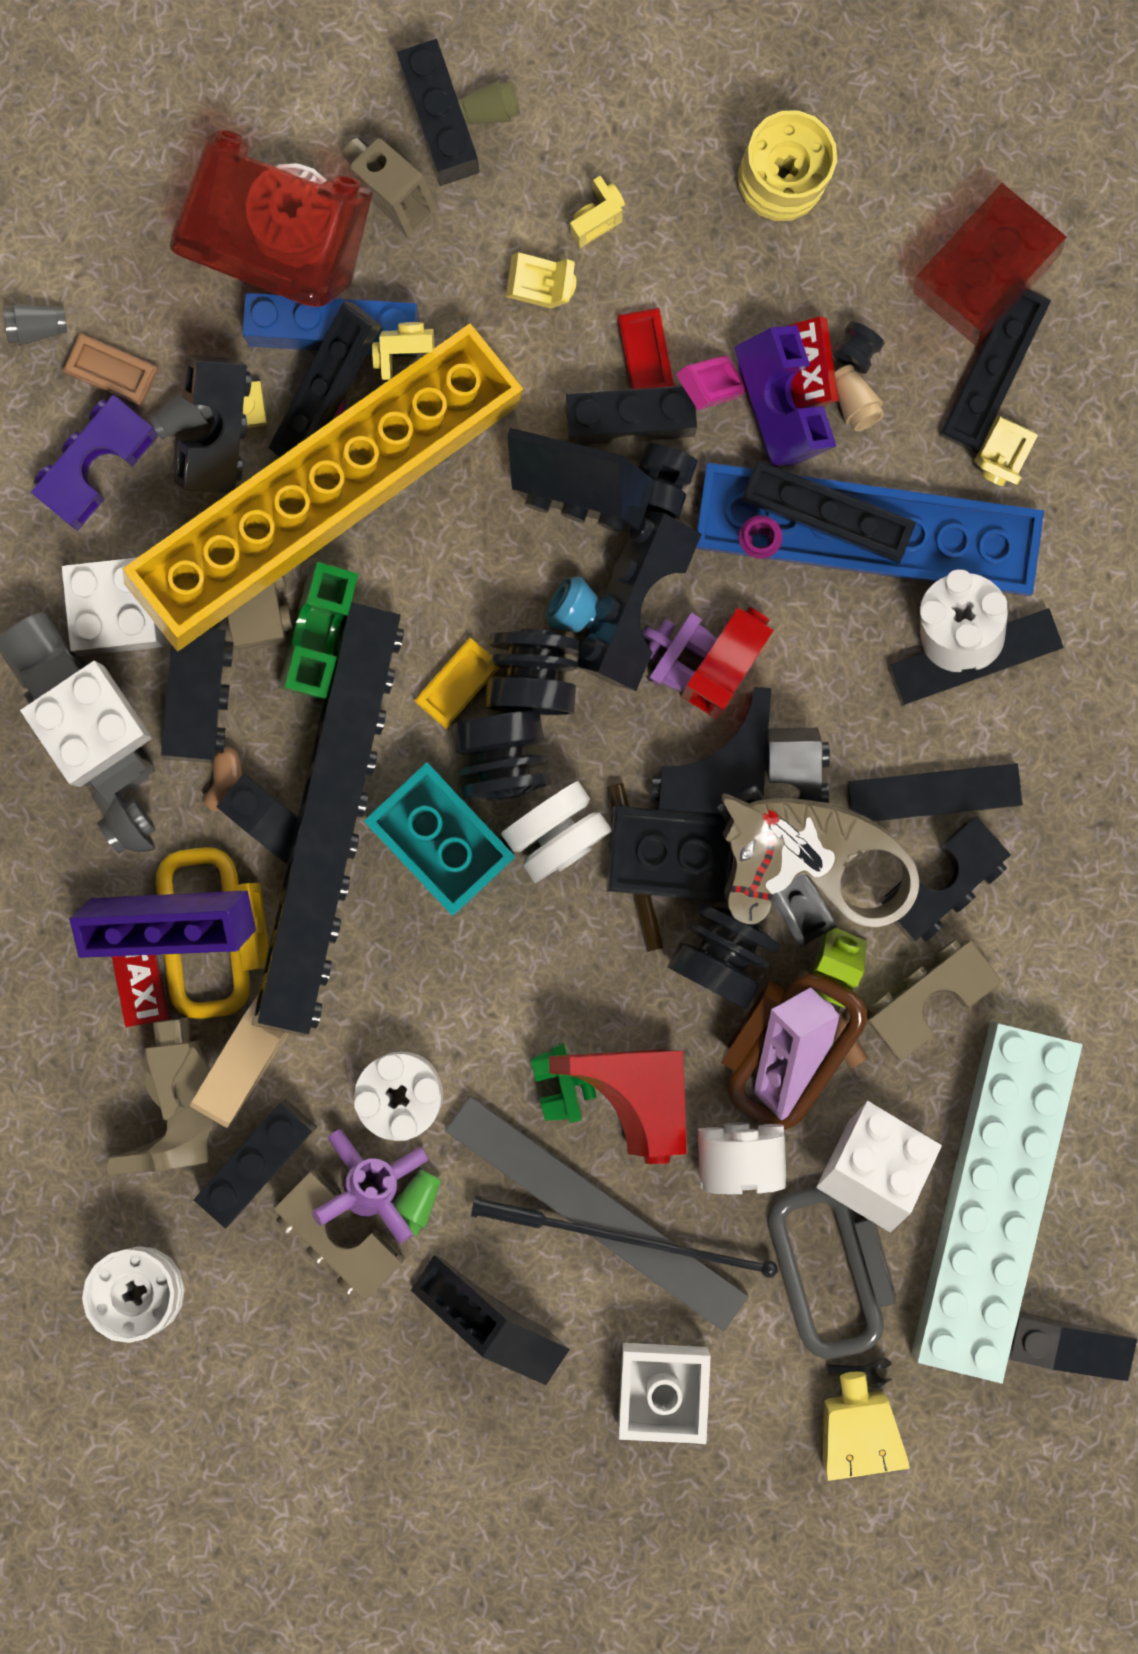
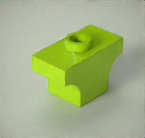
M838 928L823 934L817 954L808 973H820L831 977L853 991L855 986H858L864 973L867 941ZM815 991L822 999L845 1008V1006L824 993Z

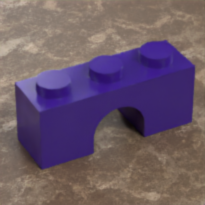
M797 325L771 327L734 346L739 362V370L744 377L752 402V410L757 417L765 441V449L770 457L772 466L781 467L799 464L837 446L824 406L798 409L791 397V383L794 376L799 371L810 366Z
M114 394L108 402L102 400L94 407L89 415L91 422L80 434L75 432L66 440L61 449L63 455L53 466L50 464L45 466L34 480L36 486L31 493L76 531L84 525L105 500L89 483L88 470L92 462L102 455L112 454L119 456L133 467L159 436L151 425Z

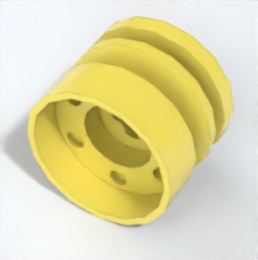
M799 110L780 111L765 118L753 131L738 169V186L746 204L758 215L773 221H792L808 214L819 202L837 164L836 143L829 129L815 116ZM782 168L790 171L785 178L777 175Z

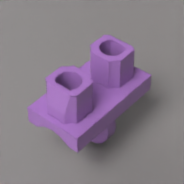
M691 612L673 642L668 637L676 625L665 619L657 631L645 626L642 635L650 641L648 646L653 652L650 660L653 661L660 649L666 651L651 674L649 682L657 687L664 684L671 689L681 693L684 692L695 672L677 661L683 649H688L704 660L717 640L707 629L700 625L702 621L700 617Z

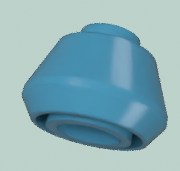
M577 576L565 579L552 596L546 611V618L550 627L571 632H580L583 628L590 629L596 617L598 596L582 577Z

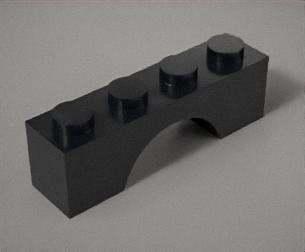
M646 510L640 529L630 528L629 538L621 557L614 565L613 576L606 593L598 603L596 617L589 634L580 646L577 668L614 686L637 691L653 653L645 642L640 627V613L644 598L650 588L661 578L674 573H686L701 538V533L665 513Z

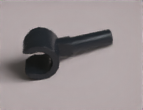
M881 1357L865 1366L830 1364L829 1375L841 1376L848 1372H864L867 1385L872 1388H879L892 1379L879 1377L875 1368H887L892 1363L889 1359Z

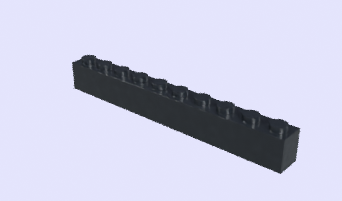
M351 602L349 613L341 623L334 656L337 659L327 697L324 699L251 1024L253 1026L298 1036L309 1035L310 1028L316 1029L318 1027L322 1012V1003L316 1002L320 985L326 986L332 961L326 959L329 943L335 944L341 925V918L335 917L338 900L345 901L350 884V876L344 875L347 859H354L359 843V834L353 833L357 817H363L368 802V793L362 790L366 775L372 776L377 761V751L371 749L375 734L381 735L386 719V710L380 709L383 694H390L395 678V669L389 668L392 653H399L404 637V629L398 628L400 614Z

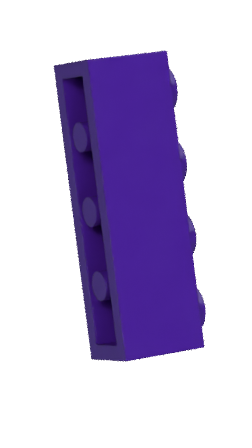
M248 890L90 898L69 918L78 958L238 951L256 931Z

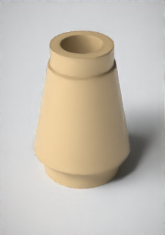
M847 365L835 371L838 400L845 423L852 425L855 431H862L880 421L885 414L881 408L883 401L859 373L855 371L854 367Z

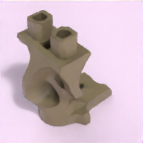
M189 1017L153 1023L156 1045L145 1048L143 1061L144 1085L152 1100L161 1108L163 1120L167 1119L166 1134L137 1149L111 1155L106 1167L107 1176L147 1171L157 1172L209 1162L207 1137L213 1128L214 1120L191 1108L190 1104L209 1074L210 1067L203 1052L205 1046L202 1039L192 1040Z

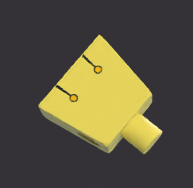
M855 1371L842 1374L840 1376L842 1396L824 1400L822 1462L828 1481L910 1469L892 1409L884 1391L868 1392L866 1374L864 1372Z

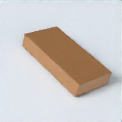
M81 333L63 369L66 375L109 394H114L116 397L141 408L159 371L152 364Z

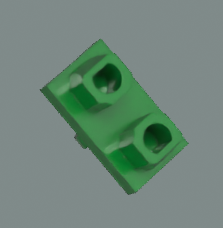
M565 1043L552 1045V1051L544 1052L531 1058L535 1081L558 1076L562 1089L560 1093L540 1097L544 1119L549 1121L568 1118L569 1123L582 1121L575 1086L581 1085L584 1100L597 1098L595 1087L586 1081L570 1075L549 1074V1056L567 1055Z

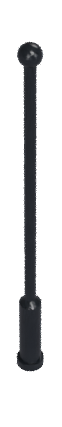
M475 1195L471 1217L475 1218L481 1216L537 1229L543 1225L759 1271L767 1278L774 1277L778 1272V1267L773 1261L758 1263L548 1218L541 1211L481 1199V1196Z

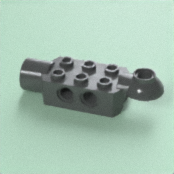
M45 612L27 617L0 636V654L22 687L28 689L23 694L28 704L86 666L79 655L70 651V645L63 639ZM141 746L84 784L86 787L91 785L96 789L92 794V799L104 815V818L98 821L97 824L106 840L119 854L126 849L134 852H148L156 849L154 841L150 836L156 829L150 817L134 797L127 801L123 797V795L147 780L149 775L155 772L153 764Z

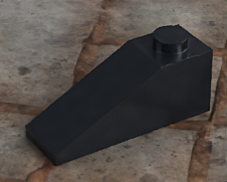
M243 773L216 807L287 864L298 816L253 778Z
M1020 1311L1009 1359L1052 1370L1128 1381L1137 1339Z

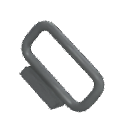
M815 1186L792 1192L779 1198L772 1206L768 1217L769 1230L798 1332L805 1348L814 1356L823 1359H838L873 1348L880 1340L884 1329L883 1315L880 1307L895 1304L897 1295L877 1225L864 1216H859L855 1219L852 1209ZM818 1203L829 1204L836 1213L867 1324L862 1334L835 1342L822 1341L816 1333L785 1222L789 1212Z

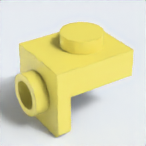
M519 252L512 255L506 297L546 308H554L568 303L576 288V276L573 274L575 261L564 259L556 263Z
M405 322L399 323L398 330L382 331L379 336L380 342L372 343L373 368L381 369L382 380H390L393 375L392 354L433 352L434 329H424V323Z
M997 415L974 460L980 468L984 469L981 476L1003 487L1006 481L1018 485L1022 478L1018 473L1038 435Z

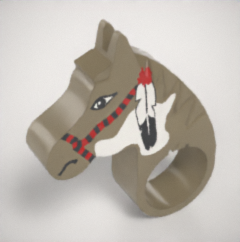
M729 794L721 795L722 801L731 815L722 834L733 852V865L724 890V897L732 915L738 921L746 924H756L762 921L770 911L772 894L787 888L800 874L808 875L848 919L863 926L880 927L889 925L902 918L913 906L919 890V874L916 865L901 845L884 828L871 819L847 808L824 802L775 798L759 800L748 804ZM859 850L862 853L869 850H884L893 853L900 859L903 870L901 886L890 901L879 907L860 908L851 905L843 899L841 878L846 868L844 863L845 861L849 863L858 855L856 852Z

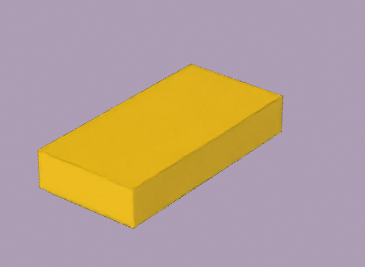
M469 638L414 702L447 730L485 687L487 679L492 678L501 667L489 664L490 654L473 639Z

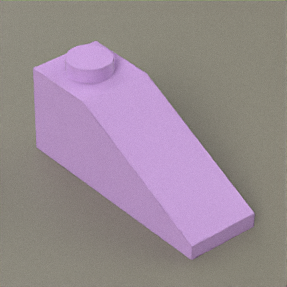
M811 987L771 1009L754 1094L780 1120L789 1116L832 1046L840 1016L831 1003L823 1000Z

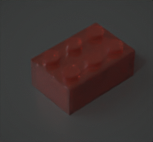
M1001 183L916 276L913 293L977 347L1009 309L1011 310L1021 299L1022 295L1032 287L1061 255L1067 236L1006 185Z

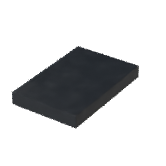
M614 806L606 892L726 903L724 890L733 865V852L722 834L727 825L722 816Z

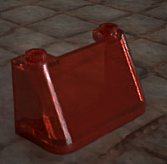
M218 130L206 138L172 231L169 246L171 251L185 259L307 306H325L348 289L352 283L373 191L361 187L358 180L349 176L338 175L334 180L318 184L248 157V145L242 141L241 135L233 131Z

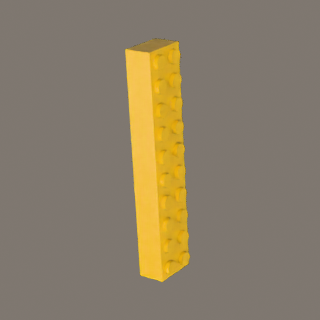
M470 323L434 348L433 352L427 353L122 568L124 585L178 652L516 409L523 388Z

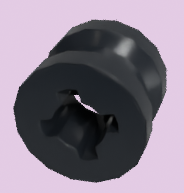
M850 321L844 330L845 338L842 342L835 344L832 349V355L844 365H852L855 371L866 374L872 365L871 357L874 353L881 351L885 342L867 326Z

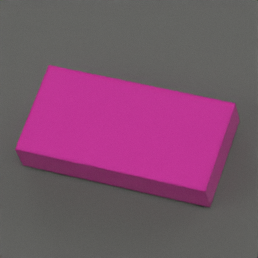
M727 355L688 365L676 373V376L698 411L735 400L748 391L746 384Z

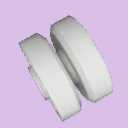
M579 781L572 783L553 795L501 833L513 852H522L536 842H539L541 847L529 855L523 864L524 869L535 884L557 869L561 872L592 850V845L612 831L601 813H591L577 823H574L571 819L585 809L590 800V797Z

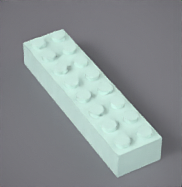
M994 1022L989 1023L911 1355L917 1363L1003 1384L1083 1044Z

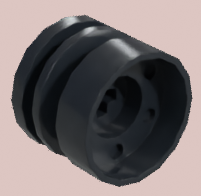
M515 629L510 632L490 634V646L508 650V654L489 655V664L507 669V676L487 679L485 701L487 709L511 713L540 711V715L574 714L576 685L558 680V673L577 670L578 662L560 658L559 654L579 653L578 639L540 629Z
M540 711L493 715L452 725L456 753L460 755H476L477 763L459 769L460 777L479 776L480 782L462 787L463 798H478L487 801L502 800L529 795L530 792L540 787L551 785L549 773L530 774L529 769L548 764L547 756L527 755L526 747L544 741Z
M700 903L696 913L712 921L709 929L690 922L688 928L701 938L702 942L699 948L679 943L667 968L747 1009L759 983L744 971L748 964L768 969L770 963L755 955L754 952L757 946H760L776 954L780 943L773 940L760 925L746 924L738 921L729 909Z

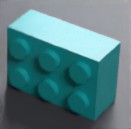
M427 762L364 820L368 827L452 916H456L517 858Z

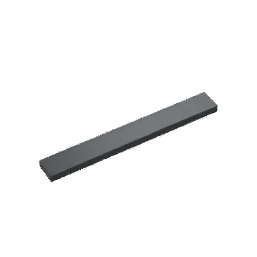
M471 1095L445 1130V1132L572 1223L678 1245ZM591 1236L723 1332L749 1297L748 1294L697 1258Z

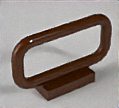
M808 973L798 977L784 994V988L769 980L725 1047L721 1063L733 1070L727 1083L728 1096L732 1104L740 1112L761 1125L782 1124L784 1125V1130L798 1125L805 1118L860 1037L867 1023V1009L862 999L846 986L820 973ZM811 987L814 991L822 992L845 1006L850 1013V1019L820 1063L789 1116L780 1120L770 1109L751 1099L746 1094L744 1086L761 1060L771 1009Z

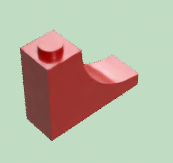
M738 607L688 682L681 698L717 720L774 630L767 626L770 620L751 607H748L746 612Z
M655 1049L549 1056V1074L570 1075L586 1081L599 1090L611 1103L625 1133L628 1155L643 1156L645 1164L670 1163V1156L687 1154L683 1050Z

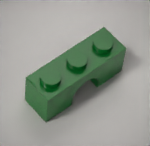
M320 562L309 565L278 689L314 699H326L337 659L334 656L336 638L344 617L349 613L358 573Z

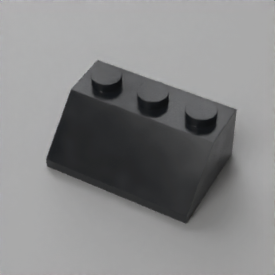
M509 429L507 439L511 486L513 491L526 499L525 506L543 513H548L550 507L559 509L562 516L582 523L585 522L586 517L598 520L597 524L601 527L616 532H622L623 526L636 530L640 529L656 481L623 455L522 430Z
M209 629L178 652L171 644L161 756L164 760L214 762L215 753H224L226 728L218 727L219 710H228L230 685L222 684L223 667H232L234 642L226 641V630Z

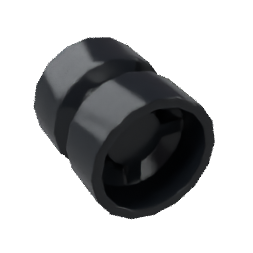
M654 443L646 444L639 469L656 481L646 509L647 511L665 513L674 519H679L687 496L682 488L691 484L698 462L695 457L668 446ZM661 474L669 477V480L665 481L659 479L658 475Z

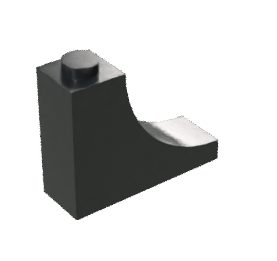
M754 687L752 689L749 707L743 723L733 738L720 750L694 763L679 766H662L660 776L652 775L651 801H659L658 810L721 815L716 806V802L722 799L721 795H730L752 782L756 784L764 798L766 729H769L772 688Z
M436 1255L432 1257L410 1290L480 1356L544 1385H547L570 1350L548 1329L503 1304L466 1278L447 1261Z

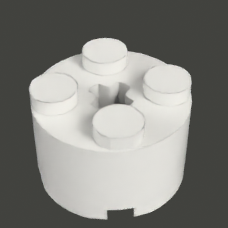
M954 570L948 576L935 582L927 590L920 606V638L925 654L933 663L951 672H962V669L976 667V670L984 668L997 658L1005 641L1008 613L1007 600L1000 589L982 576L971 574L965 570Z
M391 1052L374 1060L361 1073L354 1093V1108L365 1127L375 1135L393 1141H406L427 1130L438 1116L443 1103L442 1082L436 1069L428 1060L412 1052ZM403 1085L408 1089L405 1096L410 1102L409 1104L401 1102L396 1106L391 1102L393 1095L389 1092V1088L396 1090Z
M735 1122L725 1123L724 1128L707 1127L698 1129L699 1174L701 1189L704 1192L713 1194H743L742 1190L757 1189V1193H767L786 1188L784 1125H759L758 1130L749 1129V1123Z

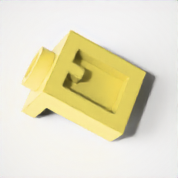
M601 176L593 179V193L600 204L596 206L594 203L584 206L574 214V220L570 222L571 236L579 249L622 223L621 207L625 206L624 200L613 183L607 186Z

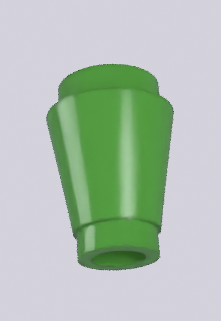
M419 1169L416 1176L413 1177L393 1202V1205L416 1237L421 1228L426 1229L439 1190L438 1188L442 1182Z

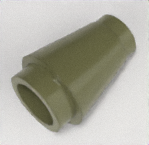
M501 79L458 99L466 124L511 122V117L520 115L518 98L512 81L502 83Z

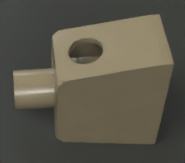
M358 137L346 146L343 157L351 163L349 169L360 190L407 237H410L438 209L424 176L384 140L376 139L369 146Z

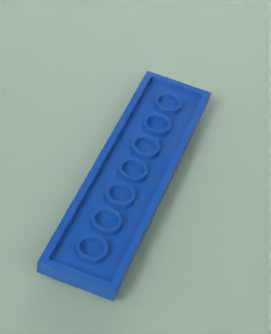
M707 463L697 527V532L702 535L696 549L751 557L744 552L740 545V529L748 519L754 516H767L779 525L782 531V543L774 555L764 559L935 583L941 578L948 576L954 570H965L990 580L1002 593L1023 596L1033 595L1044 510L800 476L915 521L916 525L900 564L742 503L741 499L753 469ZM752 537L751 544L754 547H765V541L762 537Z

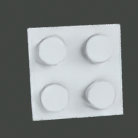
M136 558L62 566L71 652L79 656L164 647L163 633L124 585L122 568Z
M96 661L91 662L20 710L68 783L81 787L152 739V736L105 666Z
M867 1101L847 1123L816 1188L891 1233L911 1214L942 1145Z
M622 1343L618 1418L619 1440L706 1444L711 1358L708 1347Z

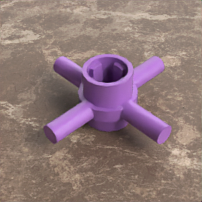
M342 1129L333 1132L328 1137V1140L349 1169V1173L344 1182V1192L312 1211L315 1222L322 1226L348 1209L360 1216H372L378 1213L399 1244L406 1242L414 1234L391 1201L397 1190V1180L428 1161L426 1153L421 1147H418L390 1165L380 1159L370 1158L363 1161ZM369 1180L374 1182L373 1185L377 1190L374 1187H368L364 1192L359 1184Z

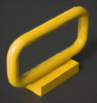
M215 847L192 848L171 853L161 861L156 871L155 885L157 895L174 894L172 879L174 872L178 868L201 864H213L218 868L222 892L248 890L256 931L238 951L230 952L234 989L228 998L205 1002L190 1000L185 990L181 954H164L168 992L172 1005L179 1013L193 1019L222 1017L240 1010L246 1004L250 995L251 980L249 970L264 968L269 948L261 883L239 884L234 861L226 852Z

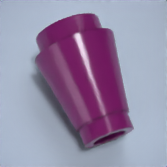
M754 516L742 525L739 532V542L744 552L749 556L758 559L768 558L774 555L780 548L782 531L776 521L770 517ZM752 537H762L765 541V547H754L751 544Z

